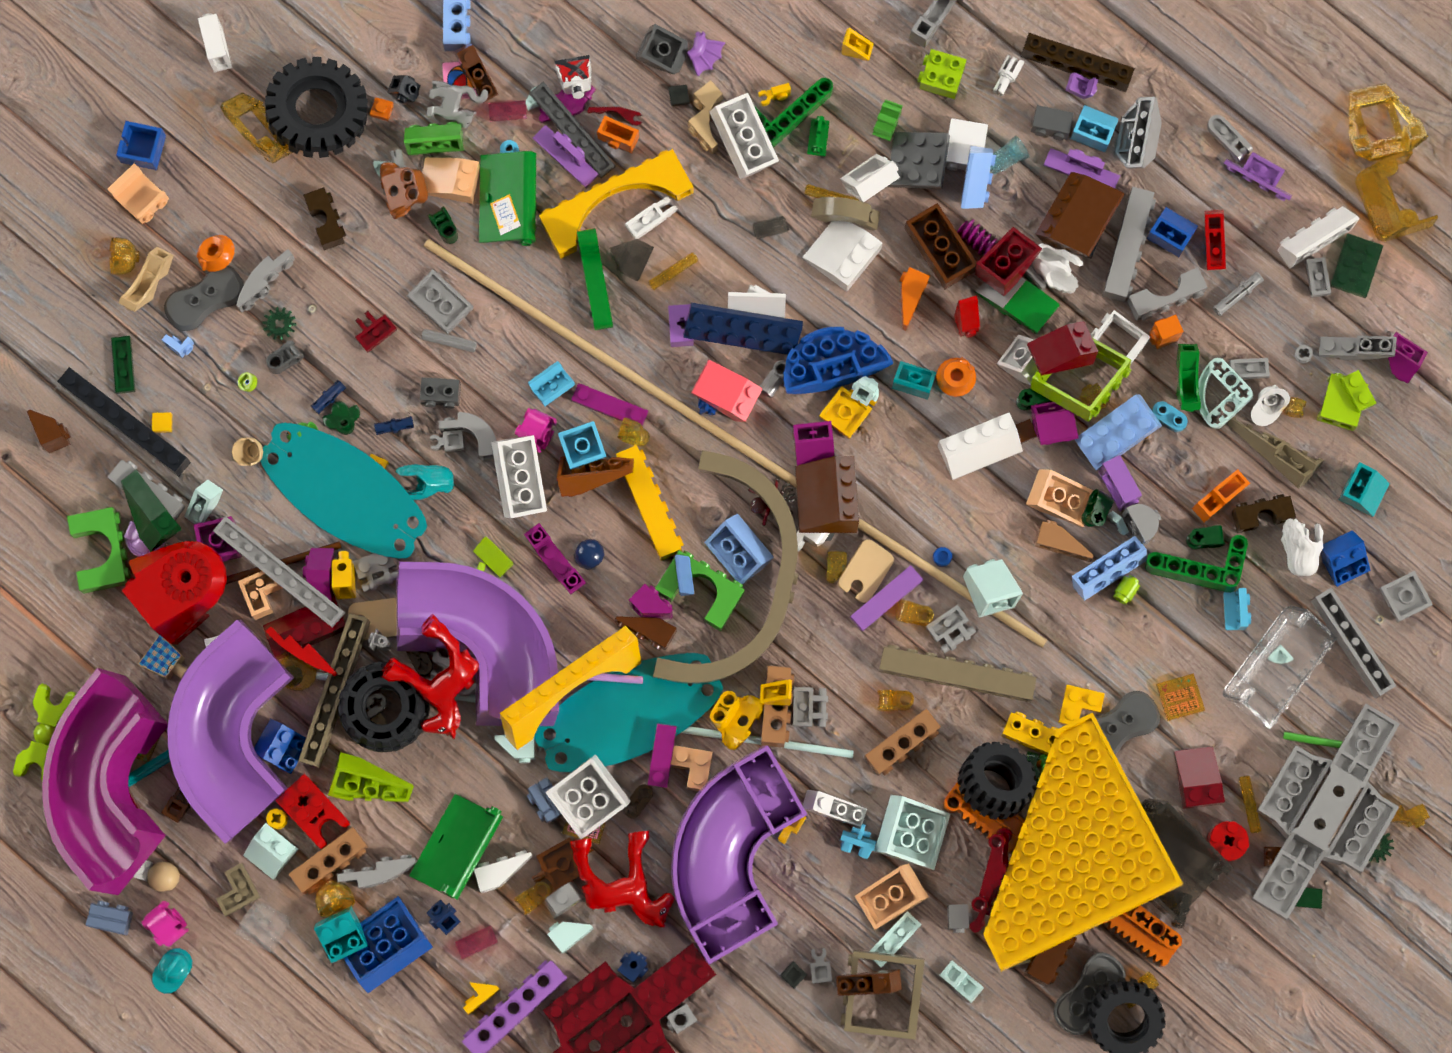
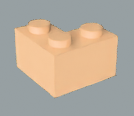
M263 571L238 581L250 613L255 620L274 613L267 595L283 589Z
M674 745L671 767L690 770L687 790L700 791L708 782L713 752Z

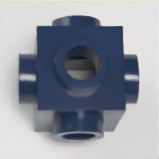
M441 899L426 912L431 918L428 922L436 930L440 928L446 935L461 922L454 914L457 912L450 903L446 905Z
M633 951L630 954L626 952L619 961L622 964L618 971L634 983L638 977L642 979L648 971V968H646L648 963L645 961L647 957L639 951L636 954ZM633 962L638 964L635 969L630 967Z

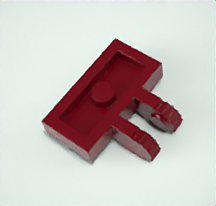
M366 311L365 316L372 323L369 327H366L361 319L357 318L355 320L363 330L355 338L367 353L397 331V328L385 314L376 320L369 311Z

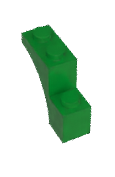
M1178 344L1176 394L1180 408L1188 412L1200 410L1201 401L1198 382L1200 352L1197 344Z

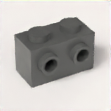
M1037 105L1031 132L1041 137L1047 135L1052 136L1056 140H1067L1074 113Z
M421 378L420 402L425 407L443 405L444 408L453 409L455 406L460 405V380Z

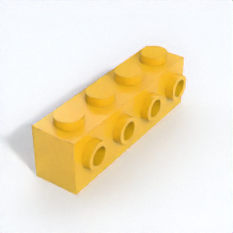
M1016 711L1015 714L1011 712L1001 736L1048 755L1058 728L1051 727L1050 729L1045 727L1042 721L1037 719L1031 721L1026 719L1025 714Z

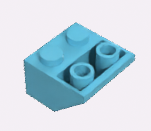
M1084 105L1071 139L1106 152L1119 118Z

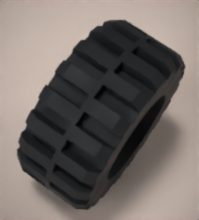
M990 742L977 746L964 761L958 772V785H960V793L964 795L963 799L971 805V809L979 811L980 815L984 817L987 815L990 819H997L999 817L1000 820L1008 817L1012 818L1017 813H1020L1032 798L1037 785L1035 781L1037 779L1036 773L1032 771L1033 766L1031 762L1027 761L1028 758L1025 754L1019 753V749L1016 747L1011 748L1006 743L992 742L990 744ZM984 771H993L1001 775L1007 781L1010 791L994 787L987 780Z
M1125 977L1119 978V982H1114V980L1108 981L1109 985L1106 987L1101 985L1098 988L1099 993H1093L1091 996L1092 1002H1089L1087 1007L1088 1026L1096 1044H1099L1104 1052L1108 1050L1109 1053H1148L1149 1047L1155 1048L1158 1044L1157 1038L1161 1039L1164 1034L1162 1029L1165 1028L1166 1021L1164 1019V1009L1152 988L1149 989L1148 985L1144 982L1138 983L1137 979L1134 978L1126 981ZM1124 1003L1139 1005L1144 1011V1019L1135 1030L1120 1033L1109 1027L1108 1017L1115 1007Z

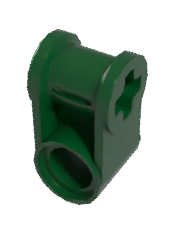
M444 206L438 212L427 215L431 224L445 243L453 244L458 240L456 226ZM449 230L454 231L450 236L445 235Z
M1028 388L1019 393L1016 405L1020 410L1025 411L1031 409V405L1053 401Z
M1095 489L1090 494L1082 514L1083 524L1087 527L1102 526L1113 506L1114 499L1104 492Z
M1222 525L1192 530L1186 538L1187 546L1191 549L1224 546L1225 540Z

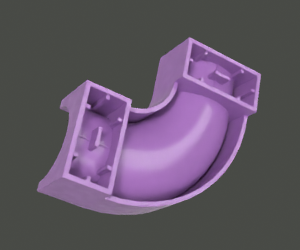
M399 562L396 579L397 651L436 652L437 648L447 649L440 640L421 634L422 624L430 615L434 614L447 627L451 635L459 641L460 651L468 649L471 657L479 663V670L475 673L476 726H503L500 712L558 673L554 646L543 621L522 595L505 582L484 571L453 563ZM559 701L548 712L539 726H554L559 713Z
M236 620L189 666L174 695L168 721L169 757L178 785L188 803L224 844L231 841L288 789L255 752L251 740V727L258 710L294 677L242 620Z
M764 745L744 756L711 778L687 807L675 835L671 859V876L675 900L686 927L708 964L715 962L778 925L755 885L752 873L753 859L758 847L767 837L803 818L807 813L768 745Z

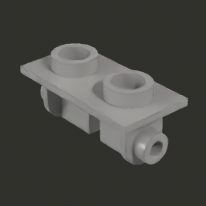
M378 629L375 630V633L372 632L370 634L368 643L373 652H376V649L382 651H389L391 649L390 641Z

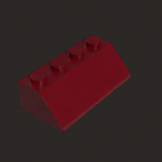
M333 594L331 602H333L336 606L339 607L335 595ZM305 606L264 624L263 628L264 632L270 627L274 628L284 640L291 635L304 648L307 644L312 646L343 632L346 621L344 616H342L332 628ZM265 632L267 641L277 660L292 655Z

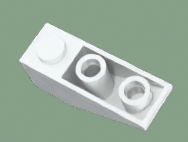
M807 790L802 805L806 811L861 827L867 810V808L813 790Z
M527 850L515 853L516 857L508 859V856L496 859L497 862L489 864V862L478 864V868L474 872L480 892L485 893L501 888L533 857L532 853H527Z

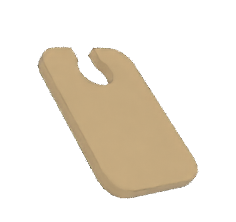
M872 540L862 541L838 580L839 587L848 593L851 583L854 580H859L862 583V589L854 598L859 602L867 603L873 597L894 562L893 555Z
M397 598L353 603L348 608V614L362 615L370 621L365 640H368L372 632L375 633L376 629L386 638L397 636Z

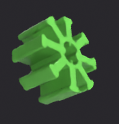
M885 99L872 135L890 141L898 124L903 105Z

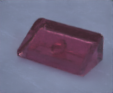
M526 100L489 103L490 122L527 119Z
M491 925L455 942L462 960L499 943Z

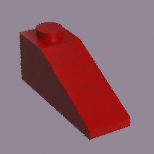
M1224 210L1205 211L1207 270L1226 269Z
M977 295L958 300L954 318L960 337H972L979 332L980 318Z

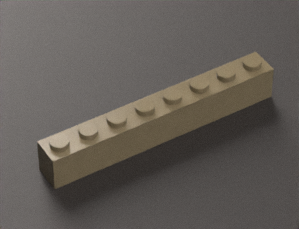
M351 613L348 615L331 665L338 675L335 677L328 674L298 760L303 764L321 768L339 716L338 707L341 690H343L348 678L353 675L370 625V621L367 618Z
M888 645V647L883 648L879 672L1030 703L1033 700L1037 678L1033 677V674L1029 672L1018 674L1013 673V670L1009 668L998 670L989 664L978 666L975 665L974 661L964 660L963 663L956 661L954 657L945 656V659L938 658L937 654L926 652V655L919 654L918 650L915 649L899 650V647L895 645Z

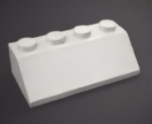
M748 93L717 105L709 111L740 180L779 162Z
M1343 206L1339 209L1333 208L1326 213L1327 216L1325 218H1317L1311 223L1312 226L1309 228L1303 227L1295 233L1296 236L1293 238L1287 237L1282 240L1277 251L1287 266L1292 268L1351 231L1358 222L1359 217Z
M1010 412L942 439L938 443V448L952 480L1023 452L1018 431Z
M534 435L491 442L504 517L515 518L547 511Z

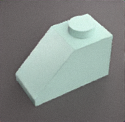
M206 480L195 489L184 517L194 524L205 522L218 504L223 489Z
M494 735L495 741L515 760H519V763H531V760H535V738L516 750L506 739L505 735Z
M556 922L549 928L550 932L547 935L564 954L594 928L589 924L570 922L559 924Z

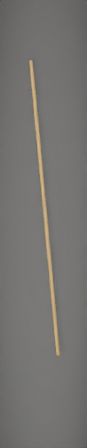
M428 239L425 242L424 247L796 488V477L432 240ZM859 518L858 529L973 603L967 587ZM1004 611L991 614L1041 648L1047 642V639Z

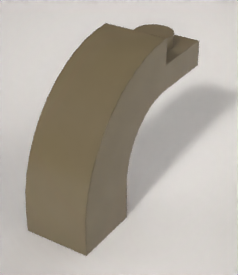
M821 197L814 199L811 217L823 222H852L873 231L878 228L880 212L872 209L870 204L842 197Z

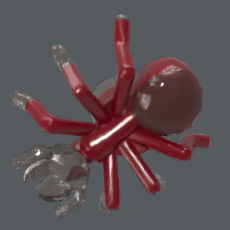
M778 477L776 478L774 484L776 488H778L779 483ZM790 483L782 486L780 493L785 501L791 503L796 501V498L789 500L794 497L795 493L789 494L793 491V488L785 489V487L790 485ZM750 488L748 489L749 492L756 494ZM756 497L750 503V510L754 514H761L766 511L762 526H765L771 510L760 497Z

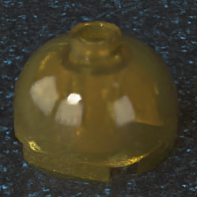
M111 238L109 249L111 251V257H109L110 273L112 275H124L131 272L135 267V263H139V251H136L134 244L126 238Z
M328 881L316 893L315 906L319 916L327 918L342 909L344 910L350 906L353 908L356 901L352 890L345 883Z

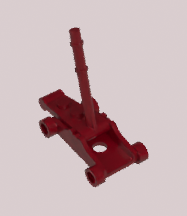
M1008 827L1000 828L997 833L989 838V846L992 848L979 896L972 901L974 911L980 912L977 918L970 923L972 932H979L985 925V917L987 915L990 917L993 908L992 904L999 894L1004 875H1006L1010 861L1008 857L1009 841L1013 837L1012 830Z

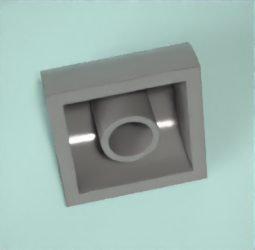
M1143 504L1131 505L1121 515L1132 536H1136L1143 546H1146L1158 530L1159 520H1161V516L1156 509L1153 510Z

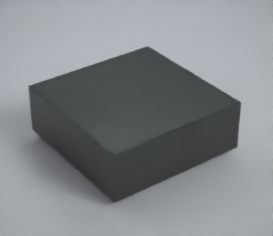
M687 84L669 87L671 107L690 104Z
M792 961L780 974V977L795 989L808 974Z

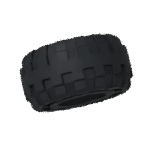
M381 661L361 667L348 678L339 696L338 711L342 726L352 740L368 750L386 753L401 750L418 738L423 731L421 726L423 721L428 719L430 705L410 684L404 681L389 682L382 677L384 673L382 669L388 662ZM382 688L395 691L402 703V709L397 719L386 725L372 722L365 710L366 701L374 691Z

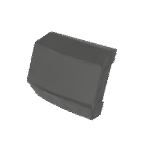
M653 24L645 33L636 54V60L661 71L676 74L680 72L687 56L688 41L657 24Z

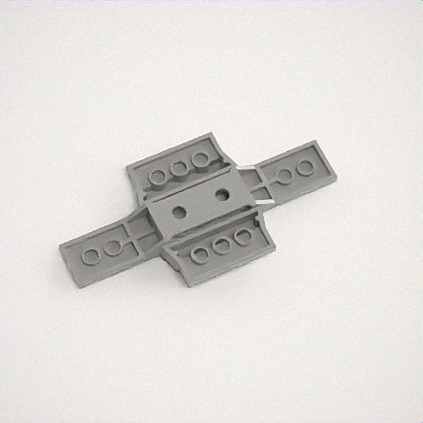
M1365 704L1333 760L1314 756L1295 745L1256 811L1273 821L1272 824L1286 840L1252 897V901L1286 921L1321 861L1338 865L1344 864L1359 874L1363 872L1399 806L1382 797L1368 780L1400 723ZM1327 770H1329L1330 773L1297 828H1294ZM1334 787H1341L1344 790V795L1342 797L1335 796L1333 793ZM1361 789L1360 793L1358 794L1356 800L1354 801L1352 807L1350 808L1348 814L1346 815L1345 819L1343 820L1341 826L1339 827L1337 833L1335 834L1333 840L1331 841V843H1330V845H1329V847H1328V844H1329L1331 838L1333 837L1334 833L1336 832L1338 826L1340 825L1342 819L1344 818L1346 812L1348 811V809H1349L1350 805L1352 804L1354 798L1356 797L1357 793H1358L1359 790ZM1322 819L1325 822V828L1322 830L1317 829L1314 826V821Z

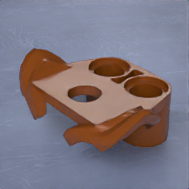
M392 162L381 164V187L385 190L388 201L386 205L393 219L405 216L411 210L413 204L426 202L428 191L424 176L420 170L408 167L400 168ZM393 186L398 188L396 196H392L390 192Z

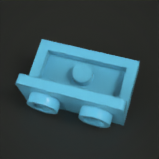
M557 361L530 380L528 385L540 402L547 406L572 388L575 383L563 369L560 362Z
M1238 588L1235 592L1231 593L1224 592L1225 630H1245L1249 626L1248 624H1251V613H1248L1247 605H1250V594L1247 593L1246 588Z

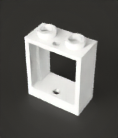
M209 13L198 18L207 58L213 71L218 72L232 68L223 27L217 14Z
M875 154L840 179L848 194L865 202L900 177L897 173L898 167L893 161Z
M1114 310L1111 315L1107 313L1101 321L1103 325L1100 329L1095 328L1091 333V337L1098 341L1113 321L1138 340L1126 356L1131 359L1132 363L1148 343L1150 336Z

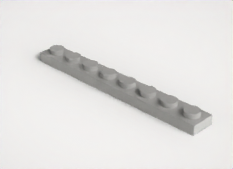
M226 516L213 530L215 534L332 628L344 615L345 612Z

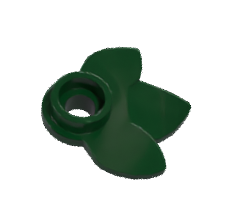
M336 401L331 409L332 414L322 417L323 422L329 429H337L339 433L348 435L354 430L355 421L360 417V409L357 405L348 408L344 402Z

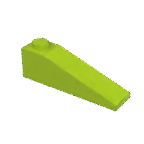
M340 752L328 796L346 801H353L354 798H365V801L383 799L384 801L408 802L414 785L360 757Z

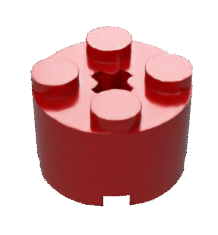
M1225 821L1217 824L1209 831L1206 839L1208 853L1214 859L1221 862H1232L1239 859L1249 847V838L1246 830L1234 821ZM1230 839L1231 842L1225 845L1224 841Z

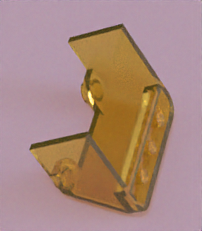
M1413 150L1386 157L1362 170L1356 176V186L1375 236L1380 241H1389L1431 228L1438 219V216L1435 215L1419 220L1417 213L1412 209L1400 211L1387 177L1393 176L1398 170V165L1409 160Z

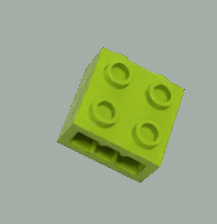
M931 49L930 54H926L923 65L926 66L924 72L920 71L917 82H920L919 89L955 99L967 59Z

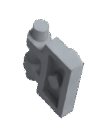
M373 553L353 561L359 580L365 578L368 580L367 583L361 585L364 592L370 589L373 591L378 586L386 583L391 584L393 580L397 579L398 571L391 574L389 569L396 567L391 557ZM381 572L384 573L383 577L374 580L373 575Z
M958 605L926 626V629L936 643L944 639L946 644L940 647L944 654L949 650L953 651L957 648L958 644L964 640H969L970 636L976 633L973 626L965 629L963 626L969 620ZM957 629L960 634L951 639L949 634Z
M794 687L793 727H812L813 719L818 720V727H826V720H828V713H826V703H828L826 688H819V695H813L812 687ZM813 702L819 703L818 713H813Z

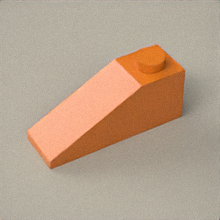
M909 267L907 272L903 271L899 282H902V329L905 331L930 278L929 275Z

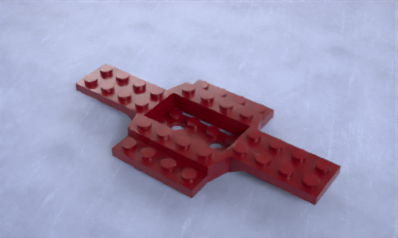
M693 943L636 988L620 979L605 961L543 1009L544 1013L553 1023L561 1044L553 1053H614L648 1025L651 1027L618 1053H675L666 1041L659 1020L717 974ZM628 995V999H626L614 1010H612L605 1017H603L600 1021H598L591 1028L585 1031L577 1039H575L574 1041H569L579 1032H581L584 1028L590 1025L593 1021L599 1018L602 1014H604L607 1010L613 1007L616 1003H618L621 999ZM624 1015H629L632 1018V1024L629 1027H624L621 1024V1018ZM592 1040H598L601 1044L600 1049L596 1052L591 1051L589 1048Z

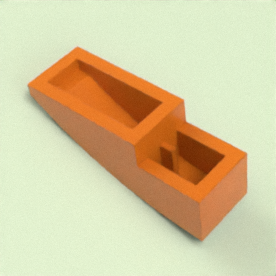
M1237 469L1202 498L1192 510L1205 523L1244 490L1250 482Z

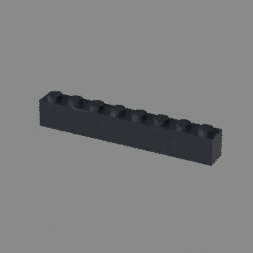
M70 367L57 381L70 394L178 477L191 463L185 455Z

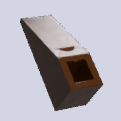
M469 43L454 51L458 62L478 96L482 94L483 89L488 92L486 101L499 95L473 44Z
M616 616L615 618L619 628L626 626L634 632V635L639 640H648L651 642L650 646L659 651L661 649L666 651L677 632L676 627L661 618Z
M900 969L836 976L838 996L884 994L902 989Z

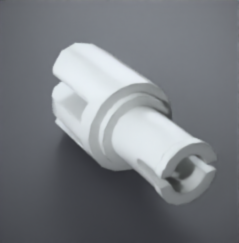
M1007 55L998 72L999 80L992 90L996 95L999 92V96L1004 95L1009 83L1014 82L1024 61H1018L1015 57L1011 59V56Z

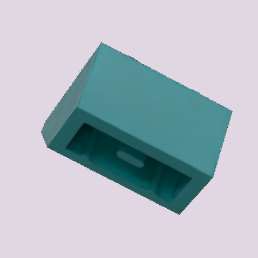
M1359 462L1354 467L1338 500L1374 517L1390 483L1377 470Z
M352 906L315 924L314 930L331 963L367 947L361 924Z

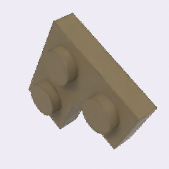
M243 863L224 872L233 888L230 892L216 899L225 917L261 898Z

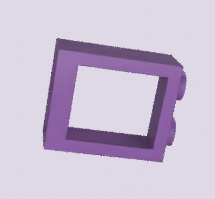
M1119 455L1103 463L1098 473L1119 511L1138 504L1142 494L1121 456Z

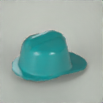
M181 948L167 951L152 974L154 987L164 994L177 991L191 971V955Z

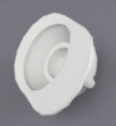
M1276 385L1262 389L1258 395V401L1251 410L1252 421L1259 426H1267L1273 423L1289 404L1290 396L1288 392L1278 388Z

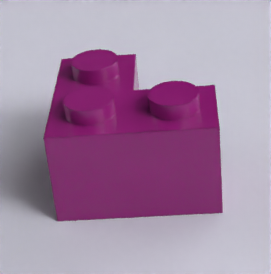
M311 548L309 555H306L305 558L306 566H303V578H306L310 585L331 601L333 595L332 560H335L334 548Z

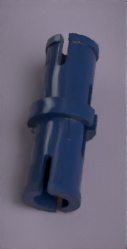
M337 380L330 388L322 392V395L310 405L311 408L320 414L330 403L335 402L334 399L346 387Z
M412 416L401 419L392 418L390 421L374 423L376 435L391 432L398 433V431L414 428Z

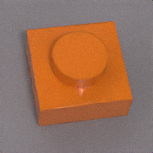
M375 97L370 116L389 121L394 103Z

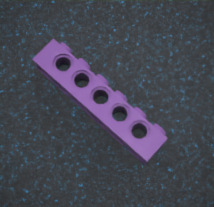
M552 960L549 962L544 961L537 968L539 972L534 976L530 974L523 980L524 985L520 989L517 987L508 994L510 998L505 1003L499 1002L493 1008L495 1012L492 1015H485L478 1022L480 1026L475 1030L471 1028L463 1035L465 1039L462 1042L472 1053L489 1052L568 979ZM541 976H547L549 979V983L545 987H541L538 984ZM527 989H531L534 992L533 999L529 1001L525 1000L523 996ZM512 1003L519 1005V1011L516 1014L509 1012V1006ZM498 1016L504 1018V1025L500 1028L494 1025V1020ZM482 1030H487L490 1037L487 1041L483 1042L479 1038V1033Z

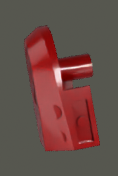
M183 541L130 560L129 564L136 578L130 579L125 584L126 587L121 591L154 631L170 644L178 645L210 617L206 613L216 605L224 593L227 582L226 568L221 556L212 547L202 542Z

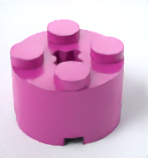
M528 408L522 425L519 424L516 428L515 435L518 437L534 435L536 450L538 453H541L540 449L545 450L555 431L552 430V426H556L557 420L537 409Z
M162 901L144 916L142 925L147 930H151L155 935L153 939L159 946L164 944L170 947L186 934L189 929L184 928L187 926V923L175 908L169 909L167 907L169 903Z

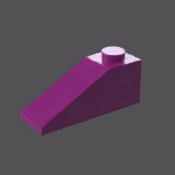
M657 723L648 785L664 788L668 786L677 726Z

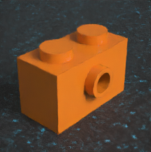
M604 116L597 130V137L599 140L608 143V146L613 149L620 148L632 154L639 139V130Z
M1177 315L1154 322L1149 336L1151 344L1155 345L1157 349L1177 342L1184 332Z

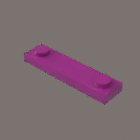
M578 383L571 402L639 429H642L649 413L648 410Z

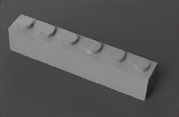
M1132 187L1103 297L1124 302L1126 297H1129L1132 293L1133 286H1130L1131 279L1135 280L1138 269L1135 268V264L1140 262L1142 251H1139L1140 245H1144L1147 234H1144L1145 227L1149 228L1151 217L1148 215L1149 211L1154 209L1156 199H1153L1155 192Z
M1332 587L1315 597L1311 603L1373 697L1376 699L1394 688L1396 684Z

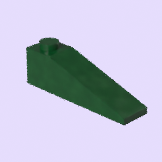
M137 470L121 480L138 536L150 552L182 530Z

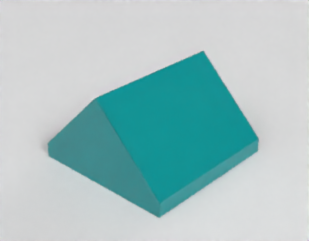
M900 361L892 389L928 400L936 372Z

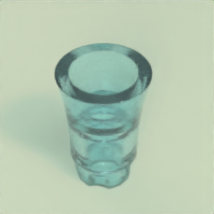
M1016 135L993 153V155H996L995 165L990 167V171L993 175H996L1030 157L1026 147Z

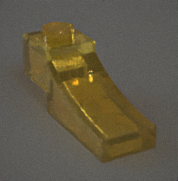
M1423 803L1405 811L1401 804L1390 823L1407 824L1408 827L1414 825L1416 829L1426 824L1425 820L1430 818Z

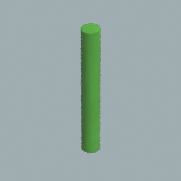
M1290 732L1283 733V739L1333 748H1339L1342 744V741Z

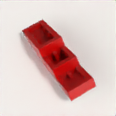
M272 627L265 631L282 648L300 661L336 677L338 675L310 644L302 648L291 635L284 640Z

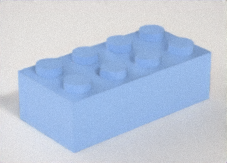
M1136 394L1081 433L1078 439L1074 440L1094 469L1099 470L1103 463L1119 455L1121 456L1162 425L1143 397Z

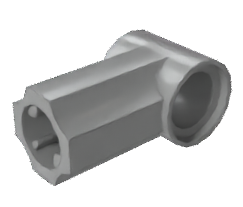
M777 361L773 369L759 387L762 388L761 393L765 396L772 398L783 384V374H778L776 370L780 367L785 368L786 361Z

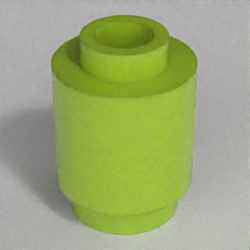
M1131 575L1129 577L1124 576L1114 591V599L1124 605L1131 602L1140 588L1139 580Z

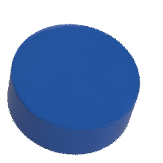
M945 547L936 549L933 554V562L939 567L948 566L952 561L951 551Z

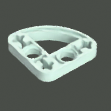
M1222 358L1211 360L1199 378L1200 413L1206 423L1213 429H1219L1225 425L1253 398L1251 388ZM1215 363H1223L1221 367L1226 372L1224 375L1218 369L1214 371ZM1213 374L1231 394L1209 413L1205 400V391L1208 380ZM1233 375L1237 379L1236 383L1231 386L1227 385L1226 378ZM1242 383L1243 385H1240V388L1243 391L1248 390V397L1240 398L1241 393L1237 389L1233 392V389ZM1233 402L1235 404L1234 411H1225V404ZM1221 409L1227 415L1226 418L1223 415L1219 418V424H1211L1213 421L1212 416L1218 417L1221 414L1218 410Z

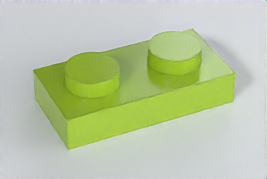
M1359 370L1340 379L1358 413L1376 404Z

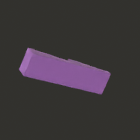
M910 565L850 616L851 620L863 632L889 611L892 606L920 585L923 581L922 577Z

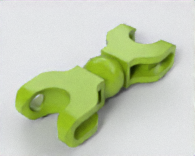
M43 683L38 686L33 699V706L38 713L37 722L40 724L33 731L35 741H31L30 746L17 755L13 769L14 776L22 777L26 775L30 765L37 763L42 769L41 781H43L44 764L51 737L65 709L77 694L76 692L66 693L63 701L55 706L50 701V687Z

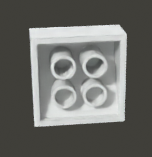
M832 221L802 258L847 292L880 252L882 242L851 222Z
M728 292V309L785 318L786 294Z
M596 754L546 792L580 839H583L631 802Z

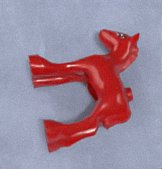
M432 614L422 624L421 634L429 638H436L446 646L449 652L450 666L439 672L432 680H427L393 657L382 669V672H384L382 677L389 682L404 681L410 684L428 703L437 708V715L423 721L421 726L424 732L446 734L455 739L456 730L459 728L461 721L455 697L463 688L468 690L475 681L472 678L479 670V663L471 657L468 649L460 651L459 641Z
M649 830L628 833L629 876L617 879L611 883H605L594 875L589 866L587 855L592 846V838L570 841L579 877L587 884L581 889L585 894L588 908L593 910L604 909V913L616 911V907L629 905L645 924L665 928L664 923L675 898L671 893H665L654 901H651L648 897L647 880L642 867L641 854L650 838Z

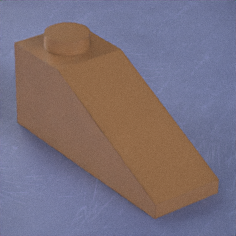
M1046 520V522L1043 521L1041 523L1035 547L1088 562L1092 561L1094 555L1063 527L1058 526L1057 522Z

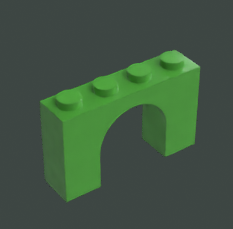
M113 507L67 516L70 535L73 538L100 534L108 537L111 543V555L106 563L97 568L76 572L79 591L85 594L124 586L128 579L131 578L129 567L126 568L125 564L128 556L126 549H123L122 542L125 539L123 531L119 528V523H121L120 513Z
M679 550L676 555L688 556L690 558L692 578H706L715 586L717 597L704 618V622L721 632L745 593L743 585L736 580H733V582L726 578L727 575L719 570L716 572L711 570L708 563L702 560L700 562L696 561L691 553ZM675 557L655 588L660 596L670 602L673 601L679 591Z

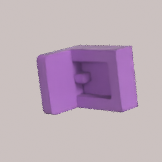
M1075 72L1070 73L1065 91L1082 99L1092 97L1097 91L1098 79L1093 78L1089 80Z

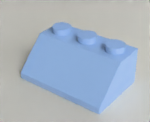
M970 146L961 208H983L984 202L988 203L989 191H986L987 184L991 185L993 173H990V167L995 165L996 155H993V149Z
M739 514L725 520L704 542L732 577L742 585L760 572L774 558Z

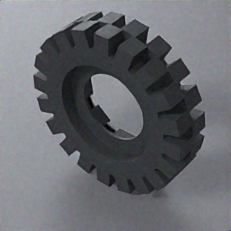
M312 57V63H308L306 58L297 60V66L295 67L290 62L283 67V73L278 71L273 76V83H269L267 87L265 115L266 121L269 124V130L273 136H277V141L283 147L288 144L289 151L295 154L302 150L303 156L313 158L314 152L319 153V158L329 157V151H333L337 155L343 152L344 145L350 148L355 144L356 137L360 138L364 131L368 109L364 85L361 86V80L356 73L351 75L349 67L344 64L340 68L337 67L336 60L328 58L325 64L322 63V57ZM311 89L325 90L336 100V114L330 121L323 124L307 123L300 118L296 111V102L299 96Z

